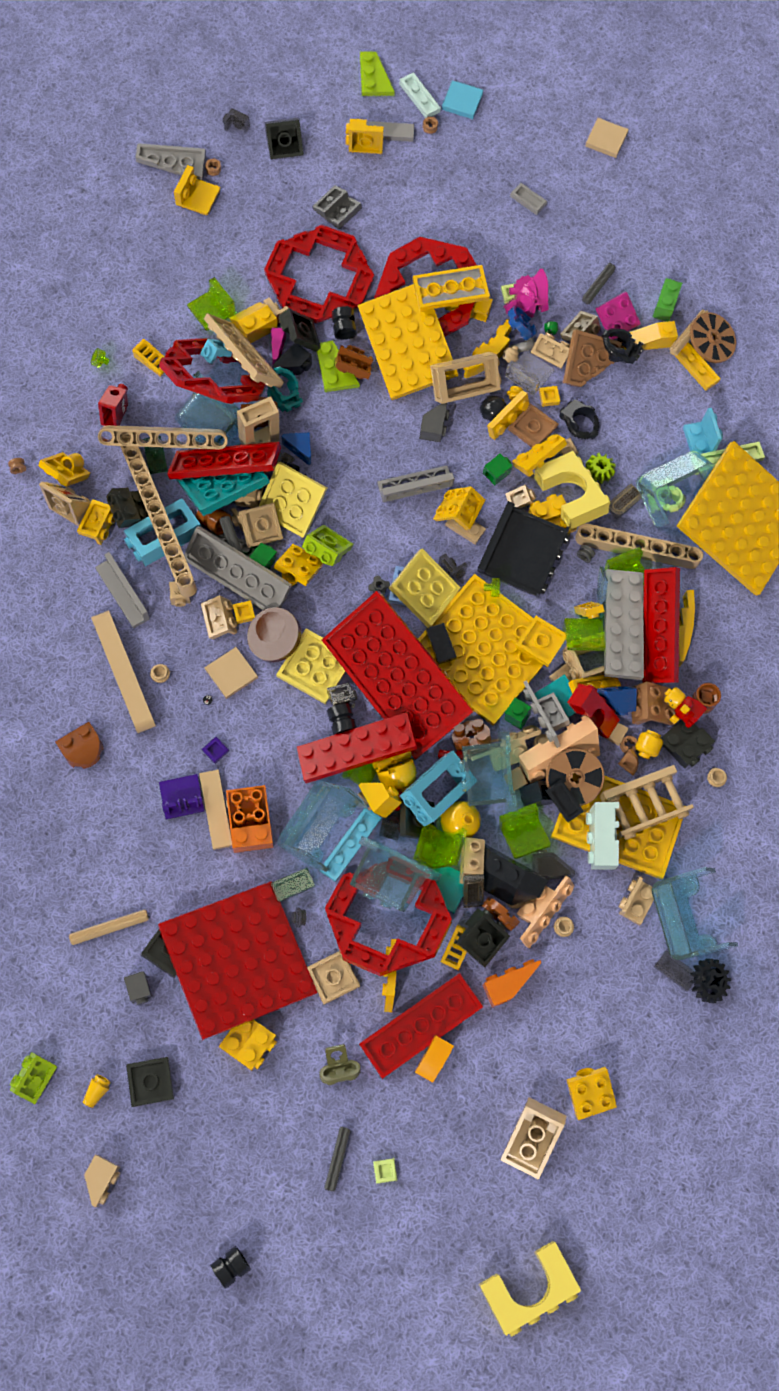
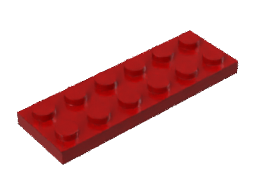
M278 441L225 446L223 449L176 451L167 475L169 479H183L274 471L281 445Z
M678 567L644 570V678L642 683H679L680 568Z
M407 712L297 746L303 780L306 784L417 749Z
M459 973L359 1043V1046L381 1079H383L430 1046L435 1035L441 1038L482 1009L483 1006Z

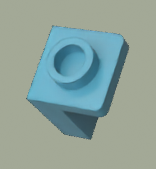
M207 339L201 355L209 364H213L217 356L231 357L232 352L224 347L225 344L222 341Z

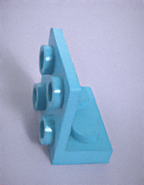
M712 408L707 409L701 422L683 426L692 456L716 451L723 438L722 431L717 425V415L713 413Z

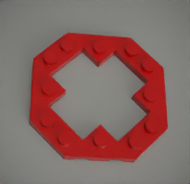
M324 225L317 226L315 230L309 232L304 231L295 234L293 238L277 241L264 268V273L281 307L288 306V308L312 318L314 323L332 318V311L337 307L348 306L353 308V310L358 308L359 304L364 303L374 280V273L369 268L355 237ZM315 243L346 253L342 262V268L356 272L346 297L329 291L323 305L292 295L297 285V280L282 275L293 251L310 256Z
M418 237L389 253L374 299L404 286L406 283L399 270L427 254L430 255L436 267L450 260H453L457 269L477 266L467 247ZM476 302L460 304L457 309L438 318L444 337L469 324Z
M208 338L175 340L173 346L166 352L165 357H162L159 367L176 386L224 403L234 404L236 402L249 403L250 401H258L267 387L264 382L260 381L258 383L252 380L250 375L241 376L240 382L243 385L218 387L210 377L193 378L183 366L192 364L193 358L191 355H201V351ZM233 353L231 357H218L225 364L239 362L233 358Z
M398 857L390 858L387 862L381 864L376 863L364 867L361 871L352 874L351 872L343 874L325 906V911L343 961L378 976H383L434 958L452 924V918L436 884L433 872ZM387 877L422 890L415 903V908L432 914L416 946L397 938L389 955L354 941L361 928V923L345 916L361 886L379 893Z

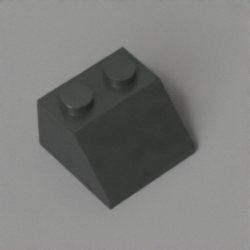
M298 118L264 122L270 160L304 155L300 120Z

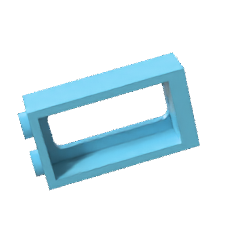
M181 498L164 508L169 520L181 514L186 523L174 529L180 547L190 542L196 527H201L197 518ZM149 517L124 530L126 535L125 543L129 549H134L133 554L138 562L142 561L145 567L165 556L158 539L147 545H142L138 539L154 529Z
M452 750L442 756L409 786L400 797L403 799L404 804L415 814L416 819L423 826H426L441 816L477 780ZM447 770L458 785L432 808L423 798L422 792Z

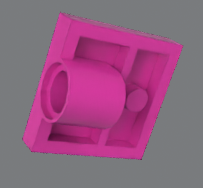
M623 292L595 308L605 330L618 328L629 331L641 324L627 292ZM616 336L609 337L612 340L617 338Z

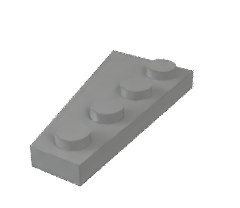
M137 143L136 162L178 175H182L187 165L194 167L196 179L203 181L205 149Z

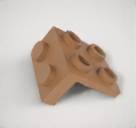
M644 682L632 687L637 688L636 711L632 712V724L655 721L674 725L669 719L676 713L675 709L671 708L664 701L666 696L664 693L669 687L651 682Z

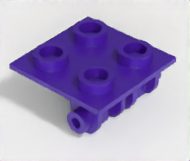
M197 774L159 782L165 820L205 812Z

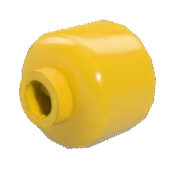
M650 730L641 732L635 744L636 750L639 751L638 756L648 760L650 757H657L662 748L663 740L661 735Z

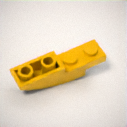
M506 320L503 325H499L496 336L494 338L491 337L488 344L483 342L480 347H476L472 356L491 352L497 354V357L500 358L503 354L502 351L509 347L510 339L507 337L512 329L508 323L509 320ZM484 364L464 367V377L467 379L483 372Z

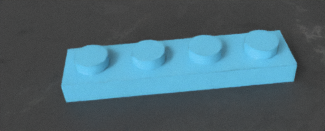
M364 808L319 871L336 883L382 817L373 813L372 810Z

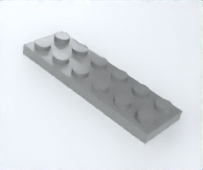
M198 526L195 528L184 554L189 564L246 600H251V603L262 610L282 607L292 587L291 583L202 527Z
M606 569L604 589V677L642 680L644 678L643 573Z

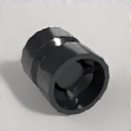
M348 306L335 308L332 311L335 338L339 340L354 338L357 335L353 308Z
M338 704L327 710L329 721L333 723L331 726L333 735L357 728L355 719L351 718L353 716L351 704Z
M237 1246L226 1252L225 1258L220 1257L210 1265L225 1289L236 1282V1276L242 1277L251 1270Z

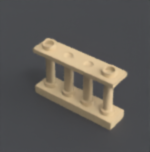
M674 765L602 792L599 796L601 802H619V797L624 795L629 797L641 822L639 825L630 827L619 802V808L615 811L623 831L617 835L618 839L625 838V840L635 837L639 831L675 817L682 819L690 815L689 812L694 808L693 805L684 807L672 782L673 776L677 773ZM661 781L663 784L665 783L677 809L667 814L654 788L656 786L655 783ZM644 788V790L648 791L659 817L648 820L637 796V790Z

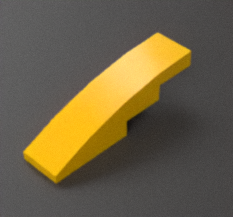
M686 590L683 595L684 608L680 609L679 667L685 660L694 628V590Z

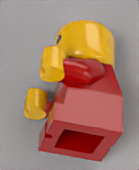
M674 687L672 690L669 688L664 693L666 695L664 701L671 708L675 709L674 711L676 712L669 719L673 724H676L681 719L686 723L685 726L690 728L707 710L700 701L690 696L686 697L685 693L678 687Z

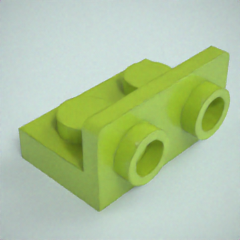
M31 1052L22 1061V1069L19 1074L12 1078L10 1091L36 1104L57 1066Z

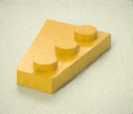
M558 434L551 435L546 441L534 445L526 453L519 454L516 459L512 460V463L516 469L530 477L534 474L533 470L537 466L541 468L545 464L544 460L554 457L567 445L565 438Z

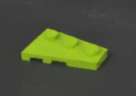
M360 52L361 96H395V91L377 52Z
M333 341L320 342L321 349L317 351L324 391L332 392L359 388L360 384L354 374L349 372L343 373L335 367V358L339 351Z

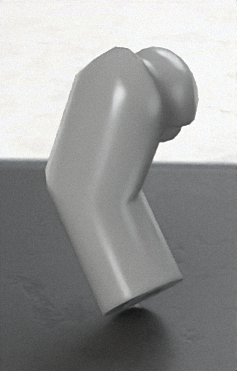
M530 338L527 341L525 340V342L510 345V347L518 346V352L532 350L535 343L534 339Z

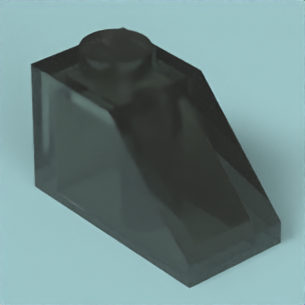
M537 850L531 856L532 870L549 880L564 879L565 876L573 878L575 875V870L553 852L547 853V850Z

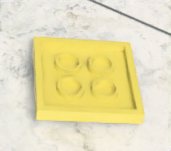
M278 462L259 506L274 503L279 524L304 538L328 488L282 462Z
M423 548L415 554L389 587L427 628L433 625L461 588Z
M305 629L297 649L284 661L276 677L326 705L346 671L321 641L323 637Z

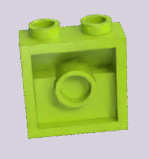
M322 525L307 534L302 548L307 553L318 557L322 563L333 567L341 561L344 554L352 549L354 544L327 526Z

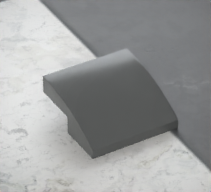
M336 185L312 206L320 216L338 229H341L362 209L360 202L350 198L346 190Z

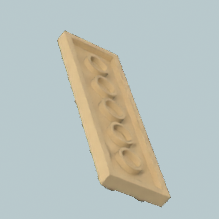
M207 313L204 320L208 324V328L217 334L216 337L225 344L224 347L233 353V358L242 364L241 367L245 371L249 372L250 378L258 383L260 381L264 382L269 387L281 388L284 381L232 322Z

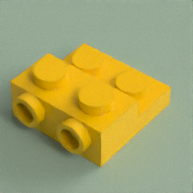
M350 119V123H346V145H349V152L382 154L384 127L368 126L367 120Z
M552 494L546 498L547 501L542 503L535 501L530 505L528 513L566 529L567 526L561 518V506L567 503L562 494L559 496ZM577 527L569 530L568 533L576 531Z
M252 1020L232 1028L218 1047L253 1071L254 1068L258 1070L265 1060L263 1055L266 1051H272L277 1043L275 1041L277 1036L260 1023Z

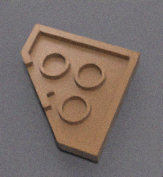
M573 330L563 384L582 387L591 378L596 377L609 365L615 363L609 360V353L604 347L601 336ZM609 339L612 345L621 348L622 342Z

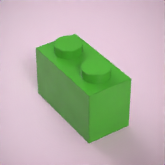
M668 278L665 279L652 316L653 318L669 322L682 286L681 282Z

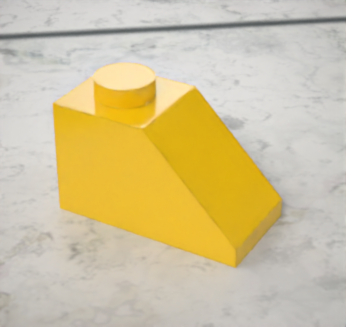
M360 783L358 785L373 813L387 818L402 803L398 797L399 792L393 786L389 787L383 783Z

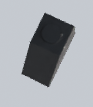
M294 343L272 365V369L280 366L290 370L293 375H301L304 371H308L311 368L312 354L299 344Z
M536 781L519 789L524 807L535 808L553 804L545 792V789H547L546 781Z

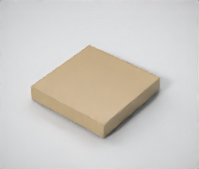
M597 118L585 146L616 158L629 129Z
M274 503L239 511L248 548L258 546L261 542L266 544L283 539Z
M237 647L204 667L226 699L258 679V676Z
M340 951L307 967L323 1005L360 987L350 964L343 961Z

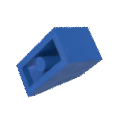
M617 686L597 689L598 694L606 699L608 706L613 708L617 715H628V712L636 711L637 688Z

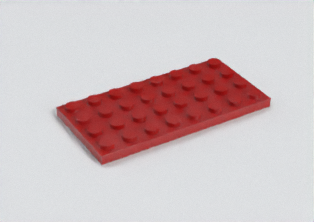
M380 591L372 594L321 639L383 719L408 713L417 749L411 751V755L415 760L475 711Z

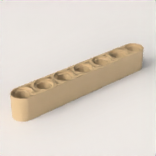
M107 425L103 426L98 433L99 442L109 446L223 449L228 442L226 432L220 429ZM108 431L112 434V438L105 439L102 433ZM128 432L131 435V439L124 440L121 437V433ZM141 433H147L150 439L147 441L140 438ZM165 433L169 439L161 441L158 435ZM179 434L186 435L187 440L185 442H180L177 439V436ZM197 435H204L206 440L202 443L196 440ZM215 436H223L225 439L224 442H215Z
M591 524L580 525L575 536L576 542L581 546L587 545L590 548L688 569L698 567L703 559L702 550L694 546ZM581 533L587 534L588 537L582 536ZM599 537H604L606 541H602ZM617 541H622L624 545L619 544ZM635 545H640L642 549L637 548ZM654 548H655V549H658V550L660 551V553L655 552V551H654ZM690 556L695 557L696 560H692Z
M109 610L92 616L91 619L137 733L156 727Z

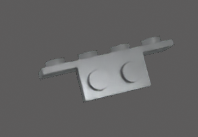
M527 680L524 681L525 690H523L526 700H531L530 706L534 714H539L538 721L542 728L546 727L547 731L545 734L549 742L553 741L556 748L560 747L555 731L570 725L567 715L554 692L537 700Z

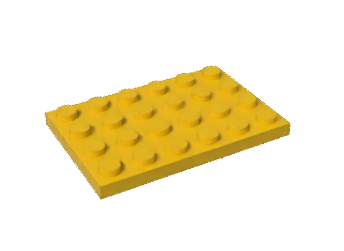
M414 284L358 305L391 400L433 386L430 365L451 361L453 358L435 310H419ZM457 369L445 372L446 381L459 376Z
M574 773L573 778H571V780L577 782V777H579L580 775H576ZM604 775V784L598 796L590 803L581 806L584 812L570 822H566L559 812L550 838L590 852V844H587L589 825H586V813H589L595 802H601L599 796L602 792L625 783ZM642 789L637 790V796L648 820L659 817L648 792ZM626 795L619 797L620 805L630 827L641 824L630 798ZM659 796L666 814L677 810L673 801ZM675 817L644 829L628 840L617 838L619 840V864L662 880L665 876L683 818ZM620 822L619 828H616L617 835L623 831Z

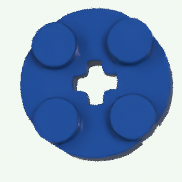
M513 306L508 311V316L510 317L509 325L514 330L517 328L524 340L527 341L537 334L535 325L531 326L529 323L531 318L524 310Z

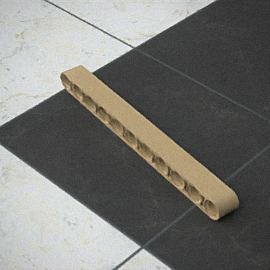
M128 432L121 433V437L124 440L131 439V435ZM120 446L182 596L191 597L197 591L194 578L138 446Z

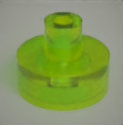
M99 348L95 349L91 357V365L98 368L102 364L108 365L109 358L105 357L106 352Z
M491 578V584H484V591H490L491 597H499V578Z

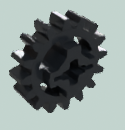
M706 958L705 960H699V965L693 966L695 973H690L694 977L690 981L691 984H694V987L691 989L692 992H697L696 998H702V1002L716 1003V1001H723L722 996L728 995L725 990L731 988L727 985V982L731 981V978H727L729 970H724L725 964L719 963L718 959Z

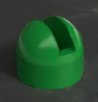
M545 323V333L556 335L558 323Z

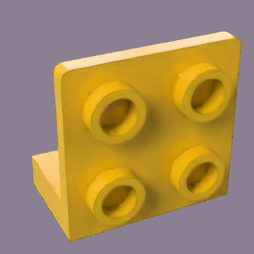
M187 165L174 190L175 204L200 214L208 215L220 192V187L196 179L194 167Z
M472 486L450 489L444 494V499L436 509L433 519L435 521L454 519L465 530H470L486 499Z

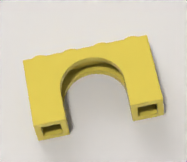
M573 451L546 462L541 468L538 466L535 468L534 479L542 491L562 483H573L584 490L585 494L582 497L561 506V518L566 526L570 527L569 530L609 513V497L604 495L599 483L594 481L591 472L583 466L581 458L577 457Z
M552 1241L534 1251L547 1277L546 1293L538 1303L531 1306L517 1304L509 1295L499 1274H495L478 1284L505 1335H516L522 1331L521 1326L526 1323L532 1325L541 1319L540 1315L543 1313L551 1314L559 1309L558 1304L565 1300L569 1303L578 1297L577 1293L581 1289L556 1242Z

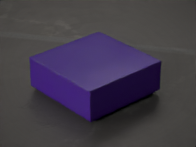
M215 737L202 748V751L216 764L229 752V749Z

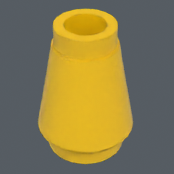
M96 1074L94 1078H91L82 1102L88 1107L94 1108L110 1089L109 1085L111 1082L105 1077Z

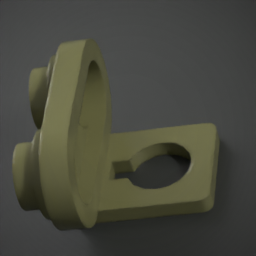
M345 1044L325 1048L328 1065L321 1068L319 1072L320 1080L323 1083L334 1085L346 1080H355L360 1075V1064L357 1061L348 1060ZM335 1051L342 1052L338 1060L331 1057V1054Z

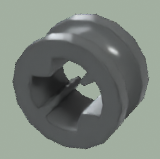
M582 545L581 550L577 551V556L584 562L590 563L591 558H594L596 554L589 546Z

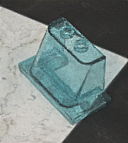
M199 371L193 375V378H205ZM193 392L175 415V421L181 428L223 430L226 432L229 442L238 435L237 411L240 409L234 404L224 403ZM204 435L196 436V440L200 443L206 440ZM217 435L214 438L217 443H222L225 440L221 435Z
M498 731L499 741L462 746L463 760H459L460 772H464L465 780H461L462 791L466 792L468 806L505 803V807L509 812L517 811L516 792L513 790L509 753L511 752L509 731Z
M362 836L359 844L367 847L350 885L363 891V896L371 900L377 898L381 901L380 905L388 909L394 907L401 912H405L426 878L439 881L442 874L374 839Z

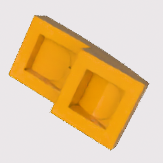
M435 1035L426 1054L420 1060L415 1073L433 1083L454 1045Z

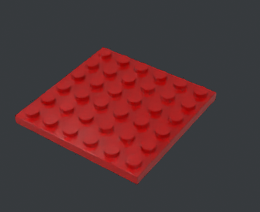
M272 881L158 924L202 1041L318 993Z

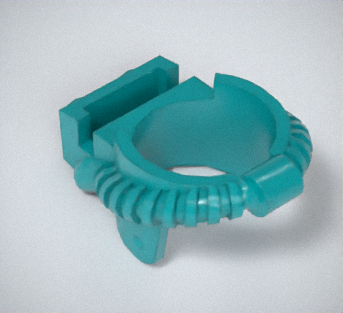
M280 366L274 368L273 370L277 374L288 379L286 384L290 395L284 396L275 386H267L268 397L271 396L272 400L277 402L278 408L282 412H289L293 407L295 409L300 407L303 400L299 396L297 378L288 369L281 368Z

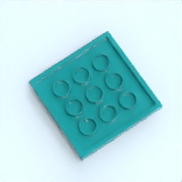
M263 471L176 479L203 516L211 514L215 510L229 505L231 502L245 497L247 494L261 489L270 483Z

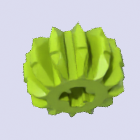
M597 453L596 456H590L589 460L585 463V468L591 472L595 482L599 480L600 484H603L604 480L609 482L611 477L614 476L616 464L612 463L613 457L607 458V453L604 456Z

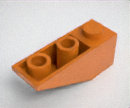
M534 959L524 962V967L516 969L514 966L505 970V974L500 977L497 974L487 977V982L483 984L491 1007H496L513 999L542 963L541 960L535 962Z

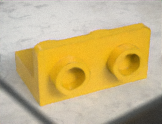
M92 499L77 529L78 534L95 539L98 544L102 545L103 541L108 538L111 525L115 523L110 505Z

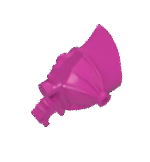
M542 268L533 277L527 275L517 279L514 287L509 288V294L515 295V297L504 305L506 314H508V311L513 306L516 308L520 307L531 318L534 317L536 305L541 312L549 310L548 280Z

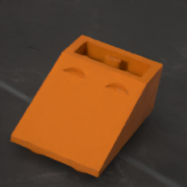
M265 785L226 790L234 853L273 848Z

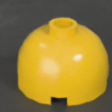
M406 759L395 767L391 766L378 772L377 775L381 783L389 787L393 786L399 792H404L416 780L417 771L413 759Z
M457 801L443 813L440 822L442 830L448 837L461 841L465 837H473L478 832L481 825V817L474 805L469 802Z

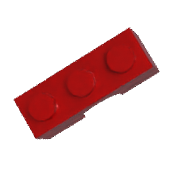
M579 684L567 702L577 714L590 717L598 728L599 736L609 738L620 721L615 714V710L608 706L606 699L600 696L597 688L592 685Z

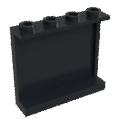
M508 501L477 571L539 598L540 594H545L548 584H546L547 578H552L556 569V567H553L555 560L559 561L562 556L563 550L560 549L563 543L567 544L571 534L568 533L570 527L567 526L565 529L516 508L514 503Z

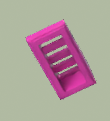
M282 328L271 329L273 364L281 357L286 340V332Z

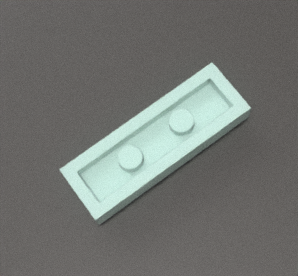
M414 73L399 80L400 86L425 118L440 113L441 107Z

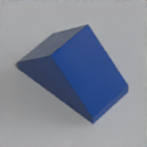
M310 432L283 434L281 436L282 445L307 465H310Z

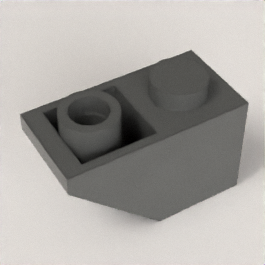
M441 403L423 415L419 439L441 442V436L445 437L447 426H444V420L448 421L450 411L446 410L447 403Z

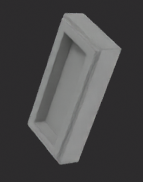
M522 183L510 194L511 198L535 215L548 202Z

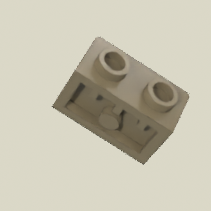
M580 311L560 333L561 339L571 342L573 330H580L594 335L598 334L601 329L598 316Z

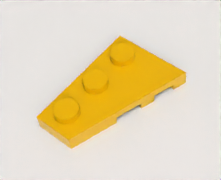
M391 939L390 946H386V955L390 954L397 939ZM397 971L383 976L387 977V983H383L382 996H385L384 1012L392 1013Z

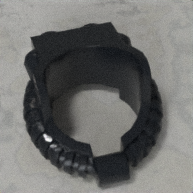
M611 328L604 330L602 334L603 344L609 353L610 361L630 364L638 361L640 357L638 354H641L644 349L642 348L643 343L639 341L637 345L631 333L623 329ZM609 337H618L617 341L622 342L621 345L626 350L612 345Z
M574 399L569 401L567 406L559 411V417L565 421L569 432L574 437L581 438V440L590 438L593 440L598 436L599 419L592 406L584 405L582 401ZM577 415L588 417L593 423V430L590 433L579 431V425L573 418Z

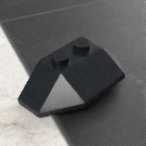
M485 844L484 873L481 877L482 879L479 880L481 881L482 890L510 906L541 897L549 881L548 878Z

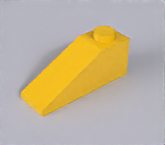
M675 321L659 322L629 332L632 338L636 340L635 343L637 345L639 341L643 343V350L669 348L678 338Z

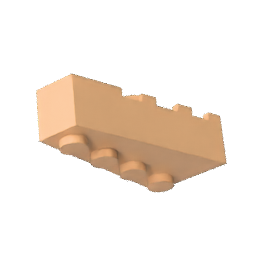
M581 717L582 721L575 725L571 723L566 727V731L557 735L560 747L556 748L554 742H549L548 740L543 745L539 743L519 755L520 767L530 784L546 778V771L550 762L557 754L564 750L580 748L591 752L596 757L600 756L598 728L590 717Z

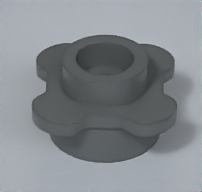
M375 576L373 583L368 586V590L373 593L380 591L384 596L386 589L390 587V582L382 580L380 576Z

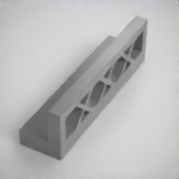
M442 466L377 481L384 503L452 487L454 476L453 473H449L448 466ZM439 472H445L443 475L435 476ZM422 476L427 477L426 479L418 480L419 477H422ZM402 481H409L408 483L401 484ZM383 485H392L391 487L383 488Z
M110 552L104 555L106 561L96 566L95 569L134 629L150 620L148 612Z

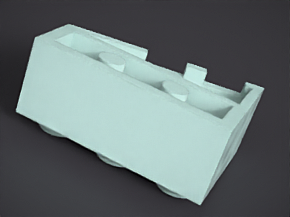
M595 802L589 813H586V825H589L587 844H590V852H588L587 858L588 864H591V869L615 870L619 866V840H617L616 828H619V821H616L615 811L619 808V802Z

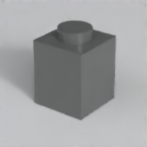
M144 971L123 977L130 1002L137 1005L149 1002L148 998L152 997V993Z

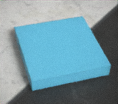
M452 80L443 102L442 110L473 119L484 90Z

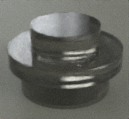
M296 907L295 912H292L291 915L292 924H295L296 928L306 924V911L300 907Z

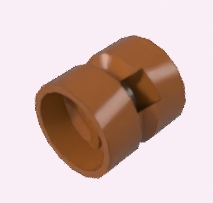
M220 508L205 516L198 510L196 515L199 523L216 535L224 533L219 519L229 516L232 521L231 515Z
M704 683L696 690L692 698L700 701L707 708L703 713L707 714L720 702L721 692L716 685Z

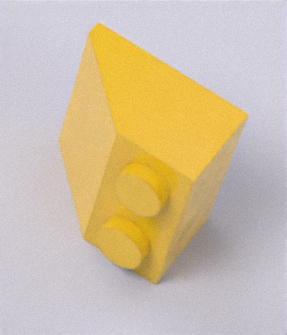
M261 302L229 318L250 343L270 334L272 328H278L276 316L268 305Z

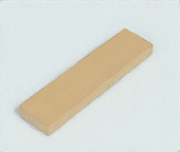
M219 770L199 773L213 850L231 847L232 839Z

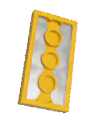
M482 265L414 275L412 279L420 311L485 301L490 298Z

